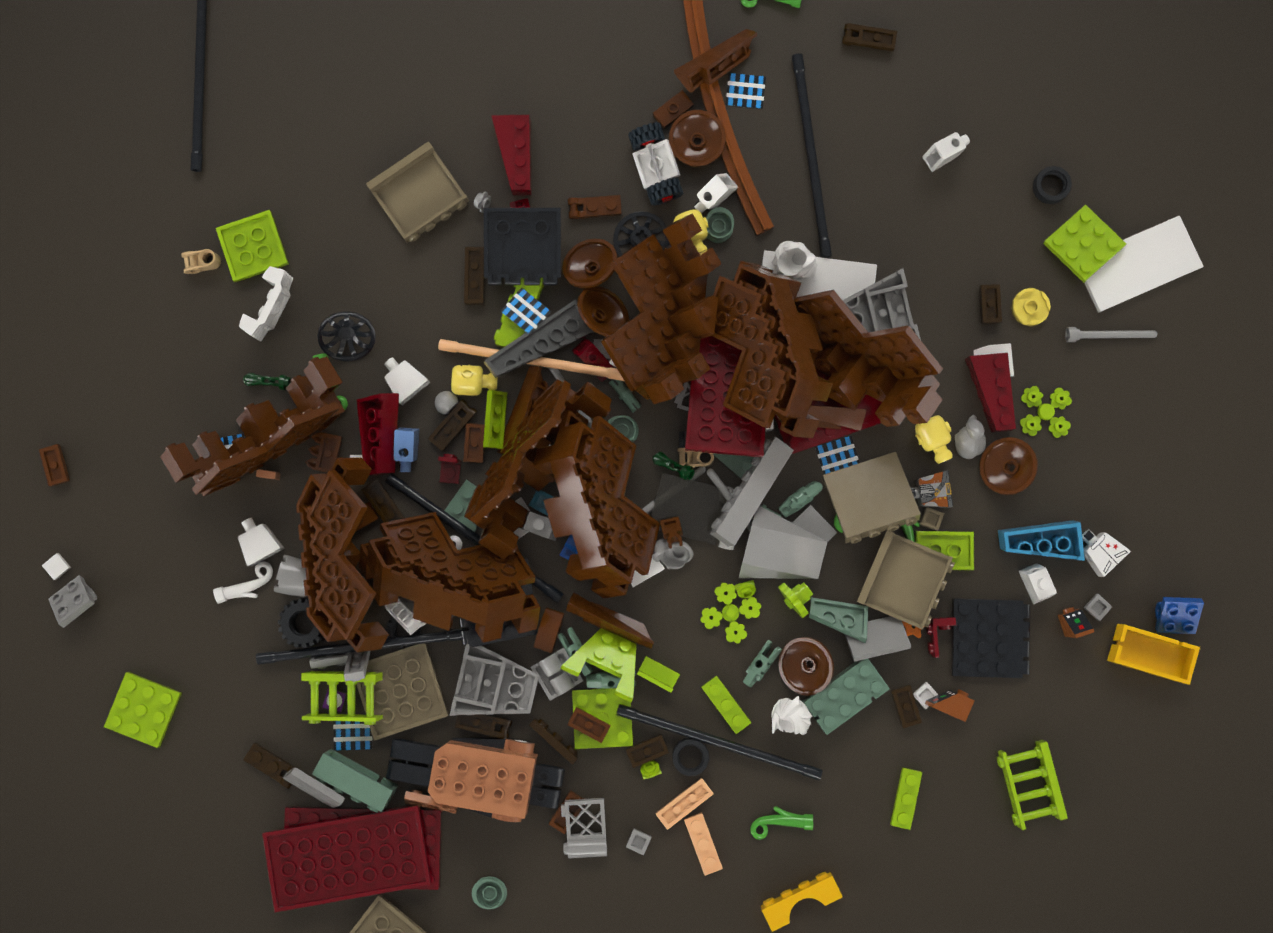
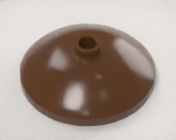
M692 110L682 114L674 121L669 132V143L672 152L680 162L688 166L702 167L711 164L721 155L726 143L725 129L721 121L712 113L704 110ZM699 139L701 143L696 145L694 141Z
M603 239L582 241L575 245L565 256L562 265L563 274L566 280L575 287L592 288L608 280L614 273L615 269L611 262L618 258L617 252L613 245Z
M604 287L586 288L578 297V311L582 320L592 331L608 337L629 321L628 311L622 300Z
M1013 437L1001 438L991 443L984 451L980 460V474L984 483L991 490L1003 495H1013L1027 489L1034 481L1038 471V460L1032 447L1023 440ZM1011 465H1015V469L1013 471H1010Z
M799 637L788 642L780 653L779 672L784 683L792 691L801 695H815L826 689L830 684L834 674V663L829 650L820 641L810 637ZM809 661L813 662V667L810 666Z

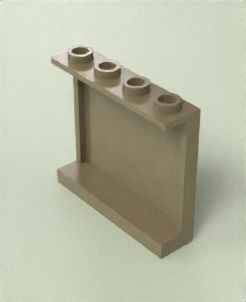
M429 141L366 183L406 243L416 241L424 231H431L436 227V223L441 220H447L451 217L452 212L462 210L467 206V202H469L467 195L464 194Z
M896 452L823 475L822 482L824 488H827L843 530L845 543L851 542V544L860 542L862 538L868 536L873 538L886 530L892 532L905 524L906 526L916 524L920 518L921 513Z
M887 530L857 602L922 630L924 626L928 628L932 616H929L932 608L936 610L940 600L937 598L939 590L943 592L947 580H944L947 572L951 574L954 567L953 557H949Z

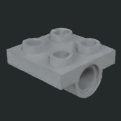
M78 575L48 600L58 624L64 628L94 605L97 596L86 584L84 578Z
M564 647L530 667L533 672L539 674L538 681L550 701L584 681L580 674L575 676L560 669L570 658Z

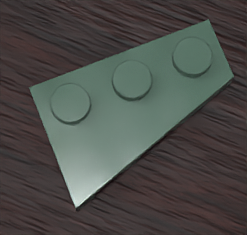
M811 597L809 618L866 643L868 606Z

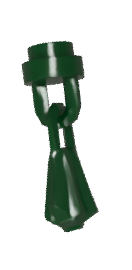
M251 372L243 377L244 383L247 386L273 385L279 386L280 390H286V387L291 383V378L287 377V375L269 377Z
M658 452L653 456L654 465L677 471L683 480H691L693 478L695 470L692 466L688 464L682 466L671 460L663 452Z

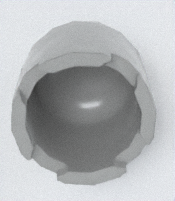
M284 554L285 562L281 561L276 580H279V586H274V592L307 598L308 596H305L304 580H307L306 569L302 568V560Z

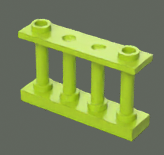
M307 671L301 673V680L309 681L311 685V713L302 716V720H309L310 724L321 723V721L364 722V725H375L377 721L383 719V715H374V685H376V682L383 680V672H366L365 678L355 682L345 681L344 671ZM321 681H326L327 685H329V714H319V684H321ZM339 682H345V685H347L348 714H337V685ZM357 682H364L366 686V715L355 714V685H357Z
M1045 740L1035 741L1036 747H1034V750L1007 756L1005 751H998L997 763L999 768L1003 770L1014 812L1012 820L1014 825H1017L1022 830L1026 829L1024 821L1051 814L1059 820L1068 819L1048 742ZM1035 757L1040 759L1041 766H1039V769L1012 775L1009 764ZM1040 776L1045 778L1046 785H1044V788L1017 794L1014 783ZM1046 795L1050 797L1051 804L1049 807L1022 813L1019 802Z

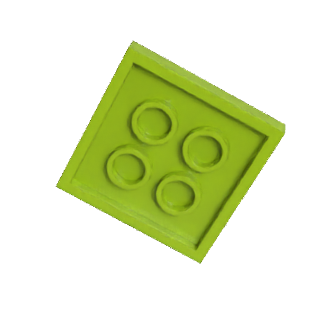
M1084 205L1043 243L1083 283L1126 246V243L1087 205Z
M270 210L216 228L233 282L265 273L269 266L280 268L289 265Z
M126 672L104 727L159 748L182 693L133 673Z
M616 688L572 690L573 712L578 707L611 725L602 743L574 729L575 749L633 746L632 720L616 715L619 704L631 707V702L614 695Z

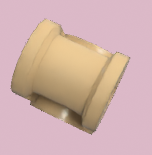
M209 249L188 251L181 254L182 258H184L185 274L214 270L221 264L220 256ZM212 255L213 260L207 263V258Z
M685 448L677 449L679 452V462L682 466L688 464L693 468L708 467L714 461L713 453H708L711 456V460L703 463L700 460V456L706 452L685 451Z

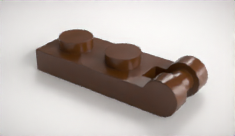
M620 195L567 199L568 206H570V212H568L569 219L622 215ZM583 205V211H578L577 206Z

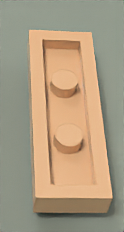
M701 777L655 814L668 830L714 793Z
M702 812L685 818L684 821L704 875L706 876L723 869Z

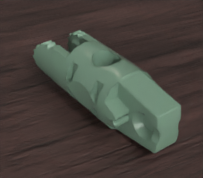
M813 481L805 487L802 486L790 495L778 507V510L785 518L799 511L822 491V484Z
M572 627L568 628V634L573 644L570 645L562 633L557 635L569 657L575 653V650L577 651L583 646ZM585 662L581 671L584 676H587L593 672V669L589 663Z
M767 640L746 670L748 674L743 683L748 687H752L756 681H761L782 651L780 647H776L769 658H767L765 655L772 645L770 640Z
M606 671L597 672L596 674L586 676L587 688L597 689L617 688L621 678Z

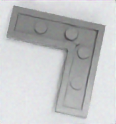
M371 651L311 657L309 663L311 669H323L332 665L342 666L346 664L344 671L345 681L355 682L365 678Z

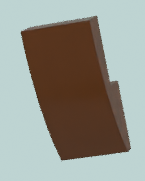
M550 608L545 609L535 639V648L549 653L554 651L564 613Z

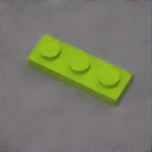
M487 390L484 448L503 449L507 392Z
M717 675L701 686L735 734L751 724V721Z
M902 767L890 822L891 826L911 830L923 772Z

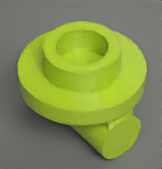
M754 580L735 584L736 592L741 598H750L756 592Z
M653 760L642 764L640 769L643 780L662 774L659 764Z

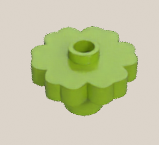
M804 582L801 585L797 584L792 589L785 583L778 587L785 598V604L790 610L793 608L801 618L809 614L804 604L811 599L810 597L813 593Z

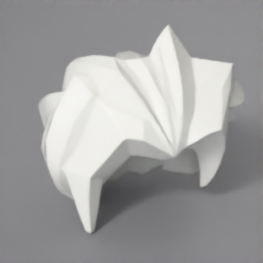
M784 241L779 244L775 250V258L771 262L777 267L778 275L782 274L792 279L810 278V276L814 278L818 266L815 255L803 243Z
M799 696L793 700L789 698L780 699L774 705L771 716L772 733L777 728L782 732H795L796 735L798 733L801 735L807 733V729L811 725L810 718L813 716L807 706L800 701Z

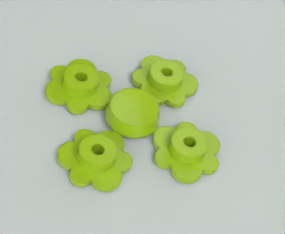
M1037 386L1024 389L1021 401L1027 403L1028 407L1039 406L1037 411L1038 416L1033 417L1031 414H1028L1026 418L1020 420V425L1023 427L1022 432L1035 436L1037 431L1042 429L1040 425L1042 419L1050 420L1051 425L1048 429L1055 438L1066 436L1068 434L1067 430L1071 427L1070 422L1065 421L1063 416L1059 418L1053 416L1055 414L1054 408L1059 407V409L1063 410L1072 403L1069 391L1056 388L1054 393L1050 394L1051 404H1042L1043 393L1039 392Z
M722 583L721 587L715 589V594L718 596L717 600L719 602L723 601L726 604L722 613L717 611L715 607L710 609L704 608L702 610L703 616L700 620L702 623H705L707 629H712L714 626L718 627L722 617L731 622L729 627L725 629L727 633L726 639L728 642L734 641L738 644L741 642V639L747 637L744 625L738 624L735 621L739 617V612L743 615L745 614L747 619L751 617L757 618L760 615L759 609L761 604L757 603L755 597H750L748 600H742V606L738 609L737 606L731 604L732 599H735L737 596L735 586Z

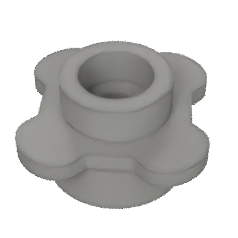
M486 191L478 193L474 200V206L483 213L484 208H488L491 204V196H488Z

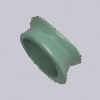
M723 207L710 210L706 216L709 226L707 228V238L714 243L725 242L733 233V215Z
M619 415L608 420L610 425L631 442L636 440L639 428L634 419L629 416Z
M482 877L472 888L474 903L483 909L498 908L507 897L505 884L495 877Z

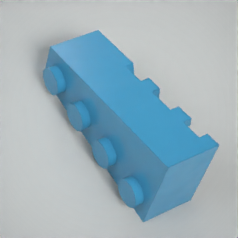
M1072 520L998 530L999 546L1003 551L1085 561L1081 522Z

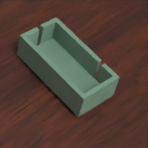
M864 659L854 662L832 678L826 689L815 695H809L802 702L807 706L811 715L815 717V721L823 732L828 735L872 703L871 698H879L890 688L870 660Z
M332 749L322 754L312 773L320 783H328L333 786V790L341 794L345 792L351 795L350 799L357 803L362 801L368 805V809L374 812H382L389 805L399 786L384 777L380 783L377 782L380 777L379 774Z

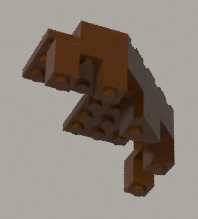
M693 213L663 229L665 236L671 244L665 249H662L653 234L611 262L640 313L603 339L601 343L630 391L636 390L645 383L644 389L653 404L671 400L684 390L683 383L696 380L710 370L701 352L699 353L701 339L714 335L718 297L711 295L705 298L708 273L722 263L712 247L702 252L697 251L691 238L701 232L702 229Z
M740 260L734 281L724 276H719L713 296L718 297L715 332L712 336L742 350L723 406L764 428L771 427L775 413L778 412L784 415L780 430L794 437L813 438L820 420L809 415L808 411L813 400L827 402L833 383L817 375L811 353L817 354L823 351L812 315L798 312L794 302L802 282L788 276L774 274L773 270L760 264Z
M834 289L796 297L794 302L797 311L811 314L823 351L817 354L811 353L815 369L829 375L828 381L833 383L828 398L855 411L867 394L882 402L875 414L886 427L899 426L906 416L912 424L927 423L943 400L936 392L940 383L933 375L940 374L943 368L909 325L868 332Z
M315 357L308 362L309 365L303 370L306 375L302 377L297 375L290 380L291 383L286 387V390L297 408L293 410L288 408L278 414L270 400L256 405L251 403L244 407L245 411L236 421L246 438L239 437L233 440V445L228 450L216 430L210 433L205 431L197 436L198 439L192 444L200 457L194 460L184 442L177 445L172 443L165 447L166 451L160 457L175 483L192 477L196 483L192 488L195 495L202 493L204 497L241 480L240 477L245 473L249 472L252 474L264 467L263 463L267 462L270 458L275 460L287 453L286 449L290 448L293 444L298 446L311 438L309 435L313 434L316 430L322 432L345 412L334 393L343 382L328 357L320 359Z
M557 379L542 393L531 406L534 410L528 418L524 416L516 428L519 432L515 435L513 441L509 439L500 451L503 455L498 463L494 461L485 473L488 477L483 485L478 484L472 494L464 517L483 529L478 543L503 560L508 555H513L516 552L519 536L513 532L524 526L528 512L526 508L510 497L515 492L519 493L524 486L522 482H525L539 492L549 482L553 483L555 480L554 474L545 476L533 467L537 449L551 446L554 442L547 437L552 427L556 428L562 420L560 416L564 411L570 410L585 425H588L589 420L579 414V410L592 419L596 416L605 418L611 411L610 404L612 399L589 382L585 383L575 392L570 388L571 384L566 380L561 382Z
M570 410L564 411L560 416L562 418L560 424L556 428L552 427L547 435L555 444L537 449L533 467L545 476L554 474L560 496L543 500L554 537L572 535L578 552L577 554L570 555L566 573L578 581L594 578L591 590L602 598L626 595L628 586L632 583L634 571H637L642 576L649 573L660 526L658 521L624 496L636 445L601 416L593 418L590 429Z
M361 457L337 458L332 470H329L327 474H311L296 504L297 513H300L301 524L298 525L299 540H303L304 552H301L302 568L306 569L307 580H304L305 596H308L309 608H306L307 616L327 642L347 640L357 653L381 649L389 635L379 622L361 624L376 595L373 588L355 568L360 559V551L351 542L367 506L349 485H364L372 470Z
M436 512L381 523L380 530L384 537L369 540V543L360 545L359 568L365 580L374 578L373 590L376 592L375 599L379 606L398 602V596L414 601V619L448 631L452 627L454 616L476 623L475 630L483 643L500 639L505 621L511 620L519 634L537 629L541 607L533 594L526 595L521 588L523 585L535 583V575L518 548L513 555H508L504 560L482 545L457 550Z

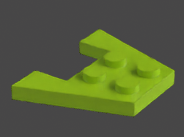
M601 628L560 669L579 676L585 662L621 678L614 695L632 702L636 644Z

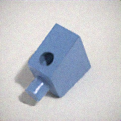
M398 428L394 431V461H400V472H411V462L417 460L420 429ZM404 448L408 450V455L404 453Z

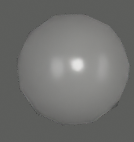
M451 391L440 392L434 401L435 408L443 415H448L459 403L457 396Z

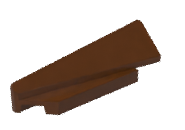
M749 29L741 31L674 70V74L691 93L703 82L711 85L750 56L751 49H749L751 40L757 37V32Z
M530 366L504 430L503 447L509 439L513 441L515 435L519 432L516 428L524 416L527 418L534 410L531 406L535 400L549 388L547 382L542 378V368L540 366ZM498 449L497 453L503 454L500 452L502 449Z
M811 405L808 414L820 420L817 428L839 430L842 426L861 430L866 409L856 408L854 411L850 408ZM776 412L775 415L779 418L778 420L782 423L784 415Z
M573 592L566 611L583 617L585 622L649 649L652 648L654 642L651 640L644 623L592 601L589 602Z

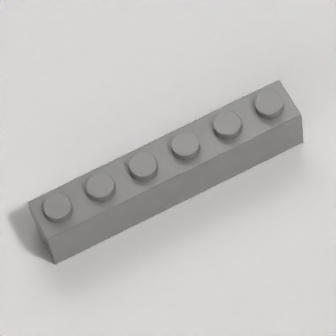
M777 437L765 440L763 458L754 457L751 461L752 467L743 474L741 478L742 483L733 490L731 494L733 497L730 502L723 506L721 510L723 513L720 518L713 522L711 526L713 529L710 532L712 536L728 547L735 546L794 451Z

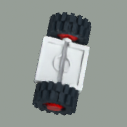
M657 122L649 123L629 132L628 136L632 148L637 151L632 154L651 205L665 204L681 197L683 190L679 179L676 178L680 176L669 140L665 139L661 124Z

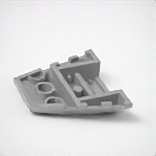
M903 268L843 300L868 332L909 325L920 339L918 326L913 323L905 288L908 286Z
M759 506L754 514L739 578L818 579L828 541Z
M467 644L449 716L530 713L539 674L483 646L470 647Z

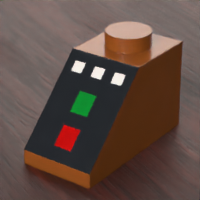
M1069 607L1063 609V613L1058 614L1065 637L1078 638L1094 633L1093 627L1081 609Z
M958 689L957 692L948 690L926 700L925 704L966 722L975 700L968 698V693Z

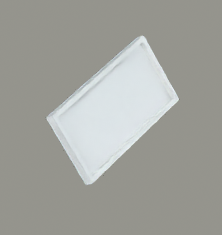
M1179 215L1124 239L1123 241L1126 243V246L1085 282V285L1099 313L1204 266Z
M764 250L762 266L773 270V273L777 274V267L771 263L775 258V251ZM815 257L818 266L814 278L811 276L810 278L804 277L802 279L793 278L802 282L797 297L834 289L838 296L844 300L875 283L877 265Z

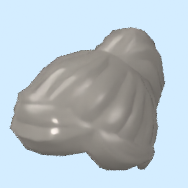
M975 415L969 417L966 426L955 434L956 450L965 459H973L975 456L983 453L986 447L985 429Z
M662 538L655 543L652 559L655 562L661 560L667 569H679L693 558L694 553L686 542H683V545L680 546L679 542L675 541L670 549L667 540Z

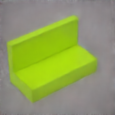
M647 656L637 672V675L671 693L680 676L679 673Z

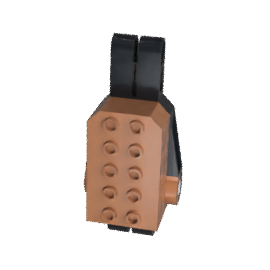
M496 737L452 738L440 746L393 738L390 757L406 761L390 759L386 778L429 786L428 793L437 804L469 809L502 821L521 822L522 819H525L530 805L559 808L562 790L542 786V784L562 787L565 768L537 763L539 753L534 752L535 743L527 740L514 738L500 739ZM411 761H413V762H419V763H425V764H428V765L418 764V763H412Z

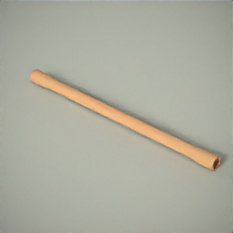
M440 339L438 349L441 351L458 352L488 358L499 351L498 349L462 344ZM540 357L527 363L624 381L617 368H606Z

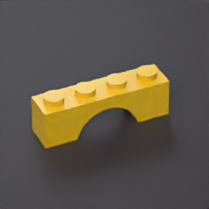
M822 872L816 876V879L810 882L808 880L801 882L798 888L794 890L787 889L783 891L780 897L766 899L760 907L773 932L790 923L791 909L798 901L812 898L826 906L843 897L830 872Z

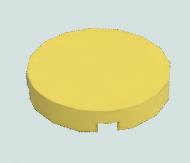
M1027 288L1016 294L1011 306L1015 319L1026 326H1035L1046 320L1051 308L1049 298L1044 292L1036 288Z

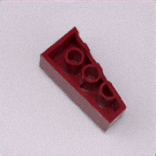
M491 115L512 195H532L530 116Z
M1008 353L967 357L965 362L969 367L972 381L977 389V395L983 405V411L991 433L1016 429Z
M380 393L357 399L362 457L372 469L369 476L395 473L394 431L397 429L399 393Z

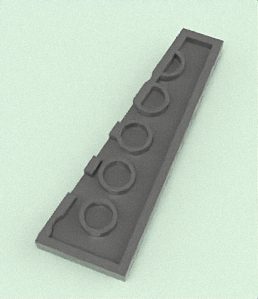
M575 299L542 321L531 335L526 332L486 359L484 364L493 376L497 378L595 332L582 320Z

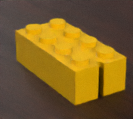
M1117 624L1113 637L1116 645L1111 644L1107 661L1190 685L1200 647L1125 624Z

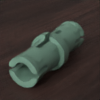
M611 380L609 384L618 393V398L626 403L632 413L636 411L632 403L638 409L642 406L633 396L632 391L622 381L615 380L618 383L617 386Z

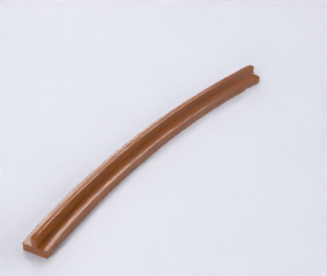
M683 0L692 58L694 59L711 49L703 1ZM718 80L711 85L703 82L699 88L707 112L715 115L725 129L726 143L721 153V158L728 175L739 187L735 192L756 236L772 229L774 225L759 197L742 157L726 111Z

